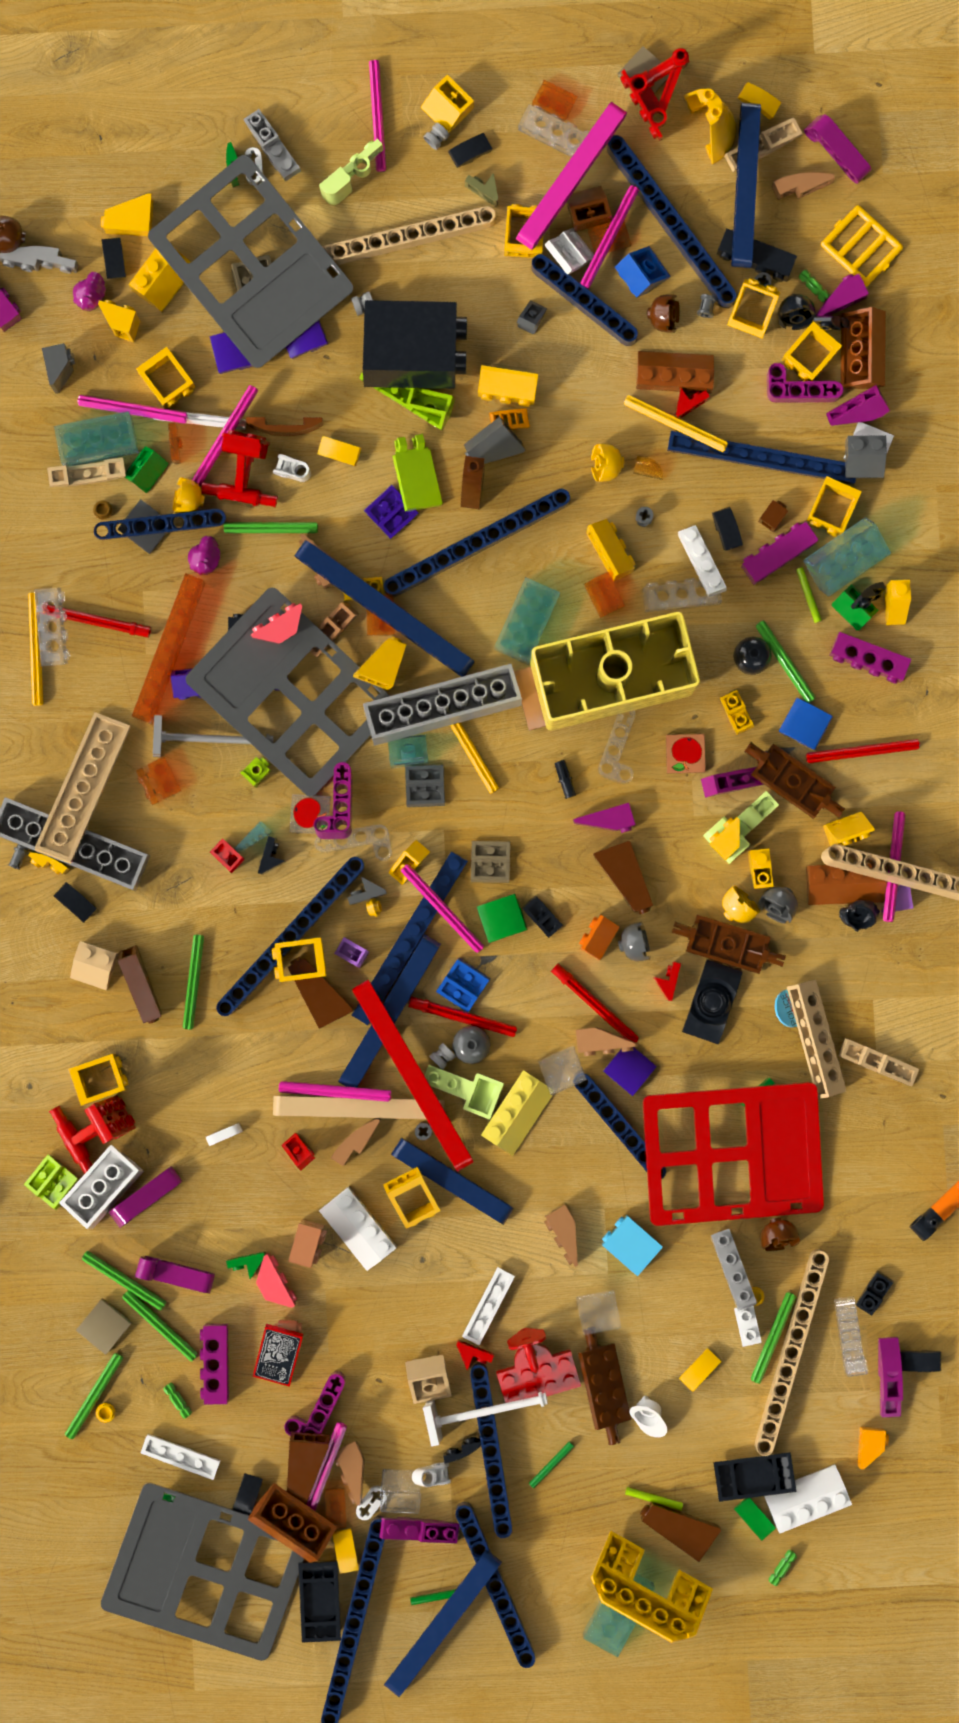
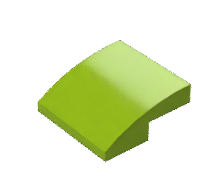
M47 1154L24 1185L50 1207L57 1210L61 1205L60 1201L80 1179Z

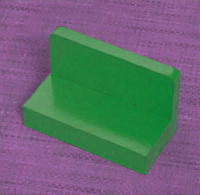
M145 446L125 472L126 477L124 478L135 484L143 492L148 493L169 463L154 450Z
M851 584L831 606L859 631L879 610L872 603L865 609H852L851 605L860 596L861 592Z

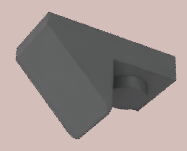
M530 300L517 320L518 327L531 334H535L547 308Z
M361 877L366 892L362 893V890L351 892V896L347 898L349 904L354 905L371 898L386 895L387 892L380 886Z

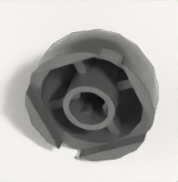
M772 887L766 890L758 902L761 910L765 908L769 912L766 914L768 917L784 924L786 921L790 923L793 920L798 909L797 899L793 891L787 887Z
M642 922L626 927L622 932V940L618 941L620 952L624 951L626 957L636 962L650 960L651 958L646 954V952L650 951L646 931L641 930L640 927L644 926Z
M466 1026L456 1033L452 1046L459 1060L464 1063L474 1064L486 1058L491 1044L489 1036L483 1029L476 1026Z

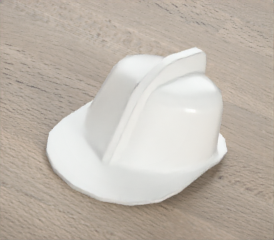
M643 1396L637 1405L630 1409L631 1417L636 1421L640 1429L649 1436H665L667 1426L661 1417V1406L657 1402L650 1400L647 1396Z

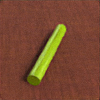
M798 568L796 572L814 623L821 622L822 620L804 568Z
M627 1487L625 1495L677 1510H682L683 1507L682 1502Z

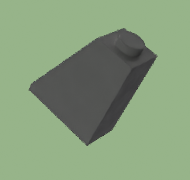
M500 416L464 444L466 456L485 458V464L526 451L522 441Z

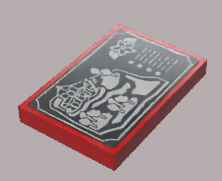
M266 1323L253 1377L290 1387L304 1334Z

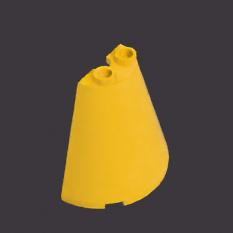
M698 89L685 94L684 99L690 113L707 106L709 107L705 115L710 124L711 143L707 144L705 148L713 165L724 158L725 154L730 151L736 135V124L729 107L712 89Z

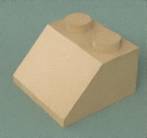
M80 941L73 959L70 978L107 990L118 960V953Z
M443 1355L405 1362L407 1379L414 1404L452 1396Z

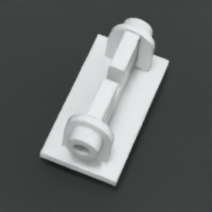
M754 1306L740 1311L734 1308L742 1346L762 1343Z

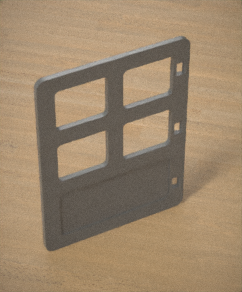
M247 155L238 157L148 233L150 242L254 368L264 366L353 291V285ZM255 173L263 181L259 185L251 178ZM240 174H244L265 201L235 227H231L211 203V199ZM199 210L221 237L194 261L186 263L168 241L167 235L194 212ZM277 214L297 238V243L268 267H264L243 240L268 218ZM293 219L301 228L296 232L289 224ZM234 251L252 273L253 279L224 303H219L199 279V276L227 252ZM330 266L338 273L335 278L327 271Z
M268 588L187 674L186 683L305 795L314 796L334 775L336 764L346 762L371 735L366 720L352 736H347L325 715V710L351 682L356 683L373 700L389 697L390 695L381 687L354 678L353 675L359 669V666L302 612L297 633L282 643L276 644L252 638L251 634L254 633L252 630L254 627L261 623L263 626L270 623L269 618L277 613L280 616L285 612L281 609L284 603L287 606L292 604L276 588ZM328 644L337 653L331 656L324 650V648ZM313 647H317L340 668V673L314 701H310L287 679V675ZM371 685L380 693L376 697L367 690ZM274 689H278L301 710V715L275 743H271L249 723L248 717ZM312 724H316L339 746V749L312 778H308L285 754Z
M146 1483L141 1489L103 1593L101 1607L107 1612L263 1661L269 1657L299 1574L298 1563H303L304 1558L291 1551L281 1582L277 1587L245 1577V1572L258 1537L264 1536L276 1540L275 1538L247 1520L250 1515L154 1483ZM164 1493L176 1496L174 1501L164 1500ZM221 1512L233 1515L231 1520L228 1521L220 1518ZM210 1520L225 1523L244 1531L231 1569L228 1571L196 1561L199 1547ZM190 1576H196L224 1587L209 1626H203L175 1616ZM239 1592L270 1600L273 1603L258 1642L246 1640L224 1631Z

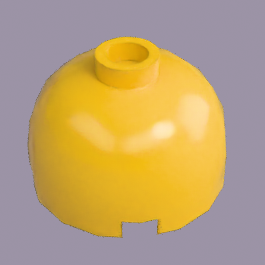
M605 443L594 446L591 460H595V468L591 467L595 481L608 482L618 477L625 464L620 451L613 445Z
M180 477L177 482L180 488L177 491L175 490L173 514L197 511L199 506H203L205 496L201 495V488L198 483L189 478Z
M736 885L732 886L723 897L724 915L730 921L735 920L739 923H746L754 919L760 913V909L754 901L751 902L747 896L749 895Z

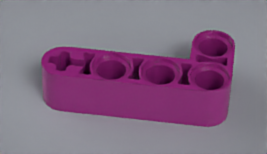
M825 114L817 116L804 129L805 135L813 142L819 141L854 183L858 184L872 170L868 162L829 116Z
M781 363L772 364L767 372V397L771 402H836L843 393V386L837 381H786V369ZM779 370L781 376L775 377L771 371ZM797 388L800 391V395L794 396L791 393V389ZM816 388L819 391V395H812L810 389ZM832 388L837 392L836 395H833V392H831ZM772 389H779L781 391V395L775 396L772 393Z
M340 762L334 767L333 816H321L314 821V829L320 839H345L352 833L353 776L349 764L345 762ZM342 772H345V773H344V779H345V780H342V778H341ZM341 789L347 790L344 794L338 793ZM341 807L347 808V810L344 812L338 811ZM322 825L328 826L325 830H319ZM341 825L347 826L344 830L338 829Z
M170 1166L113 1208L109 1214L118 1227L121 1228L183 1181L173 1167Z
M143 1255L139 1259L135 1277L148 1281L156 1280L210 1294L215 1274Z
M338 1371L331 1373L308 1421L298 1416H291L287 1419L284 1429L289 1436H291V1432L306 1433L308 1430H313L316 1434L322 1433L345 1385L346 1379L344 1374ZM339 1377V1382L342 1384H337L335 1390H331L334 1383L331 1379ZM324 1395H331L333 1402L331 1404L325 1403L323 1401ZM315 1413H323L325 1419L317 1421L314 1417ZM292 1421L297 1422L299 1429L293 1431L289 1428L288 1424Z

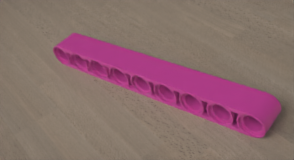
M613 102L609 103L516 237L517 241L531 250L535 248L627 115L625 110Z

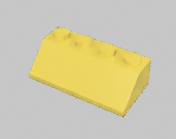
M523 1070L481 1133V1136L514 1155L555 1091Z

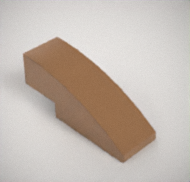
M799 173L775 180L772 188L778 200L793 193H796L798 199L832 184L835 177L833 174Z
M343 601L318 628L334 642L359 613L349 603ZM313 647L310 651L316 657L323 653L317 647Z
M531 667L514 671L529 731L546 727Z
M376 1118L354 1131L336 1149L331 1159L344 1166L353 1150L361 1153L381 1120Z

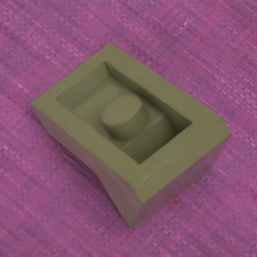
M494 173L485 185L480 178L468 175L465 180V187L497 207L498 194Z

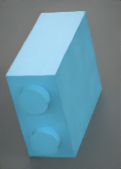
M628 1215L625 1217L621 1216L614 1224L616 1228L612 1232L608 1231L603 1236L602 1240L604 1242L602 1246L638 1276L663 1246Z

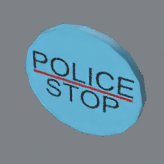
M783 990L775 1000L776 1016L783 1025L791 1028L797 1027L788 990Z

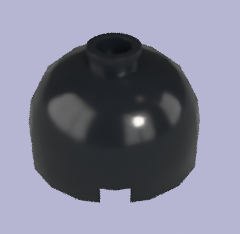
M792 294L786 297L778 308L779 325L785 329L786 326L792 327V330L807 328L816 317L814 303L807 296L801 294Z
M753 636L747 637L738 643L734 649L733 658L738 670L744 674L756 675L767 669L771 663L772 653L766 641Z

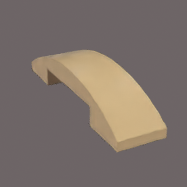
M123 457L107 459L104 462L47 468L50 487L87 485L126 477Z

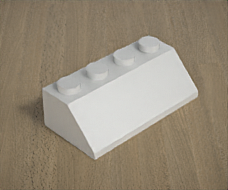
M110 1145L60 1201V1204L86 1229H93L144 1171L128 1156L113 1145Z
M349 1186L319 1210L367 1271L397 1248V1245Z
M835 1464L796 1479L797 1492L764 1496L779 1533L852 1505Z

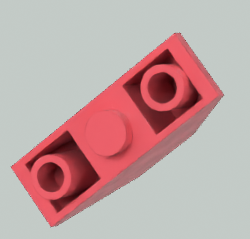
M292 603L285 608L286 612L281 616L279 613L269 618L270 623L265 626L261 623L252 629L254 633L251 634V637L280 644L296 634L302 610L301 603L297 606L295 603Z
M267 1253L263 1258L256 1284L265 1300L292 1308L296 1305L297 1297L292 1289L289 1291L286 1286L288 1281L284 1273H279L277 1269L279 1264L275 1256H270Z

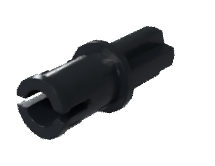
M565 760L556 762L555 768L559 777L558 783H561L565 799L576 796L571 781L573 777H570Z

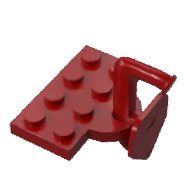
M523 1328L508 1339L509 1349L517 1350L514 1357V1366L496 1371L505 1403L539 1396L538 1392L546 1393L548 1397L581 1387L571 1350L568 1349L551 1354L549 1349L540 1343L546 1339L543 1329Z

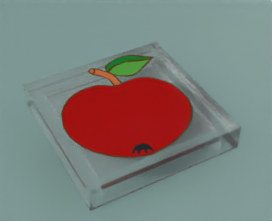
M292 794L290 833L316 834L314 821L318 817L329 816L330 796ZM322 825L319 830H325L328 826Z

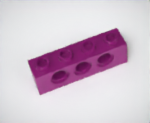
M842 632L837 634L829 654L836 662L844 663L845 661L850 663L854 669H866L870 675L887 677L886 680L897 684V682L901 683L904 680L911 661L910 658ZM848 648L855 649V657H850L847 654ZM865 655H872L874 663H867ZM884 661L891 663L892 669L890 671L883 668Z
M205 1324L203 1329H200V1341H203V1348L200 1349V1360H203L204 1368L200 1369V1380H204V1388L200 1389V1398L204 1399V1405L228 1404V1324ZM217 1340L219 1348L212 1349L209 1346V1341ZM216 1359L219 1362V1368H211L209 1361ZM211 1379H217L219 1381V1387L212 1388L209 1384V1381Z

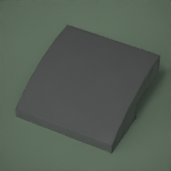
M140 499L126 519L158 516L161 514ZM158 519L154 522V526L156 529L162 530L165 527V523ZM137 522L135 528L138 532H144L146 525L143 522ZM121 524L118 531L125 534L127 528L124 524ZM166 533L129 537V539L148 554H151Z
M443 765L405 766L407 807L445 806Z

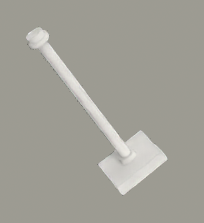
M538 1392L539 1396L444 1417L438 1416L434 1400L427 1401L423 1411L431 1446L439 1445L442 1441V1425L537 1404L544 1407L548 1404L546 1393Z

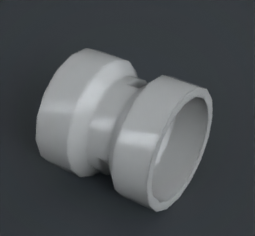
M435 123L432 126V130L427 132L423 138L433 149L437 150L441 146V142L447 140L450 134L441 124Z
M370 292L363 293V296L360 298L358 296L351 298L357 316L364 313L365 300H372Z
M442 1043L439 1046V1050L433 1052L429 1057L443 1070L447 1066V1062L453 1060L456 1055Z

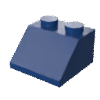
M649 246L629 253L615 266L619 276L626 282L631 293L636 298L647 294L671 277Z

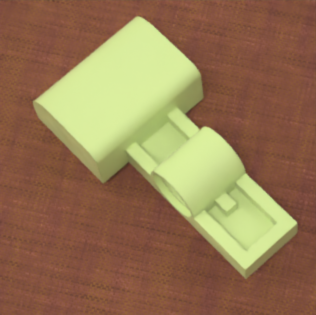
M378 139L367 143L364 147L365 150L360 154L356 153L353 155L345 167H339L319 185L321 196L327 203L337 205L352 193L350 178L356 174L358 177L363 178L370 174V161L383 151V145ZM365 163L367 165V167L362 170L357 168L358 164Z
M767 791L737 817L740 820V847L726 860L728 864L750 845L744 837L779 806ZM724 816L703 835L704 838L711 843L712 841L709 838L716 831L721 833L725 829L723 825L728 819Z
M428 1065L424 1075L430 1086L465 1099L464 1110L491 1120L504 1083L479 1073L476 1074L474 1081H470L431 1065Z

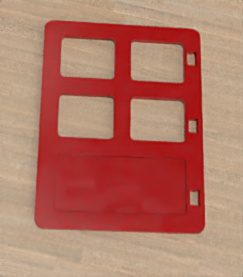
M804 1082L647 1095L643 1099L649 1216L653 1225L664 1226L817 1213L823 1209L824 1197L818 1090L815 1084ZM744 1103L747 1144L737 1147L712 1148L709 1107L711 1105ZM693 1107L696 1148L688 1151L660 1152L658 1111L660 1109ZM747 1160L750 1201L742 1204L715 1205L712 1165L717 1162ZM697 1165L699 1206L694 1208L663 1209L661 1169L669 1166ZM801 1202L802 1209H791L790 1203ZM742 1207V1214H732L731 1208ZM683 1212V1219H672V1213Z

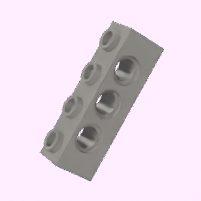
M730 1229L711 1235V1240L737 1310L740 1311L756 1305L754 1293Z

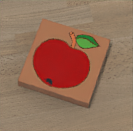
M704 734L666 735L667 774L705 773Z

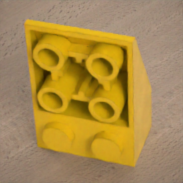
M862 811L823 825L830 846L834 844L847 846L853 843L852 839L855 842L864 840L871 836V832L875 831Z

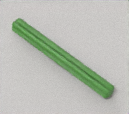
M225 522L224 532L318 533V524L316 522Z
M764 620L756 625L757 630L767 642L805 702L810 703L815 699V695Z
M203 935L193 936L183 1028L192 1030L194 1027L204 942Z
M89 1251L84 1253L82 1257L84 1262L158 1310H162L166 1305L164 1299Z
M128 1290L122 1298L189 1361L192 1362L198 1356V1353L134 1293Z
M787 1292L751 1376V1380L755 1383L760 1384L795 1302L796 1295Z
M113 1354L65 1432V1436L69 1439L75 1438L122 1362L123 1357L120 1354Z

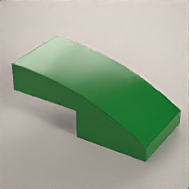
M231 142L227 144L226 149L227 166L237 159ZM238 178L231 182L232 187L240 185Z
M751 1498L744 1499L734 1508L761 1541L776 1529Z

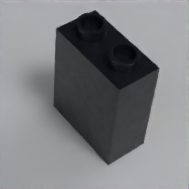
M365 300L363 340L364 387L455 389L456 374L466 375V351H456V340H467V317H457V302Z

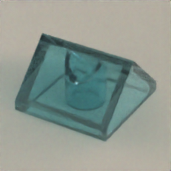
M426 735L409 736L388 742L391 768L429 764Z

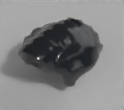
M857 900L848 907L841 908L839 917L845 925L852 927L858 932L861 929L866 930L874 926L880 910L872 901Z

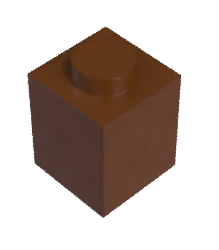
M772 500L758 522L774 532L788 513L787 506L781 501L776 502Z

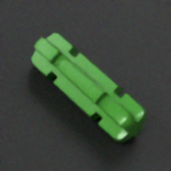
M807 270L802 271L799 279L806 283L805 285L815 296L818 295V299L821 302H825L830 297V294L823 290V286L814 277H811Z
M169 1383L163 1390L167 1395L169 1394V1399L176 1409L180 1410V1415L185 1419L192 1414L189 1406H186L187 1403L180 1393L176 1392L173 1383Z
M788 1550L786 1552L785 1558H782L775 1568V1573L769 1577V1582L774 1586L779 1585L781 1577L785 1576L791 1567V1562H794L797 1558L796 1553Z

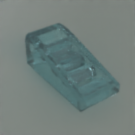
M259 822L235 847V850L238 853L246 850L269 836L272 831L263 822Z

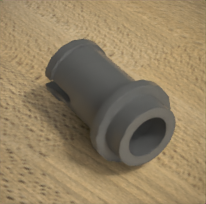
M17 844V847H14L15 851L8 865L20 870L25 855H28V848Z

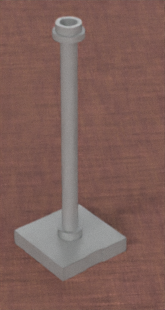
M154 715L153 757L161 758V743H165V741L251 744L243 736L166 733V731H162V716ZM266 734V738L273 743V736Z

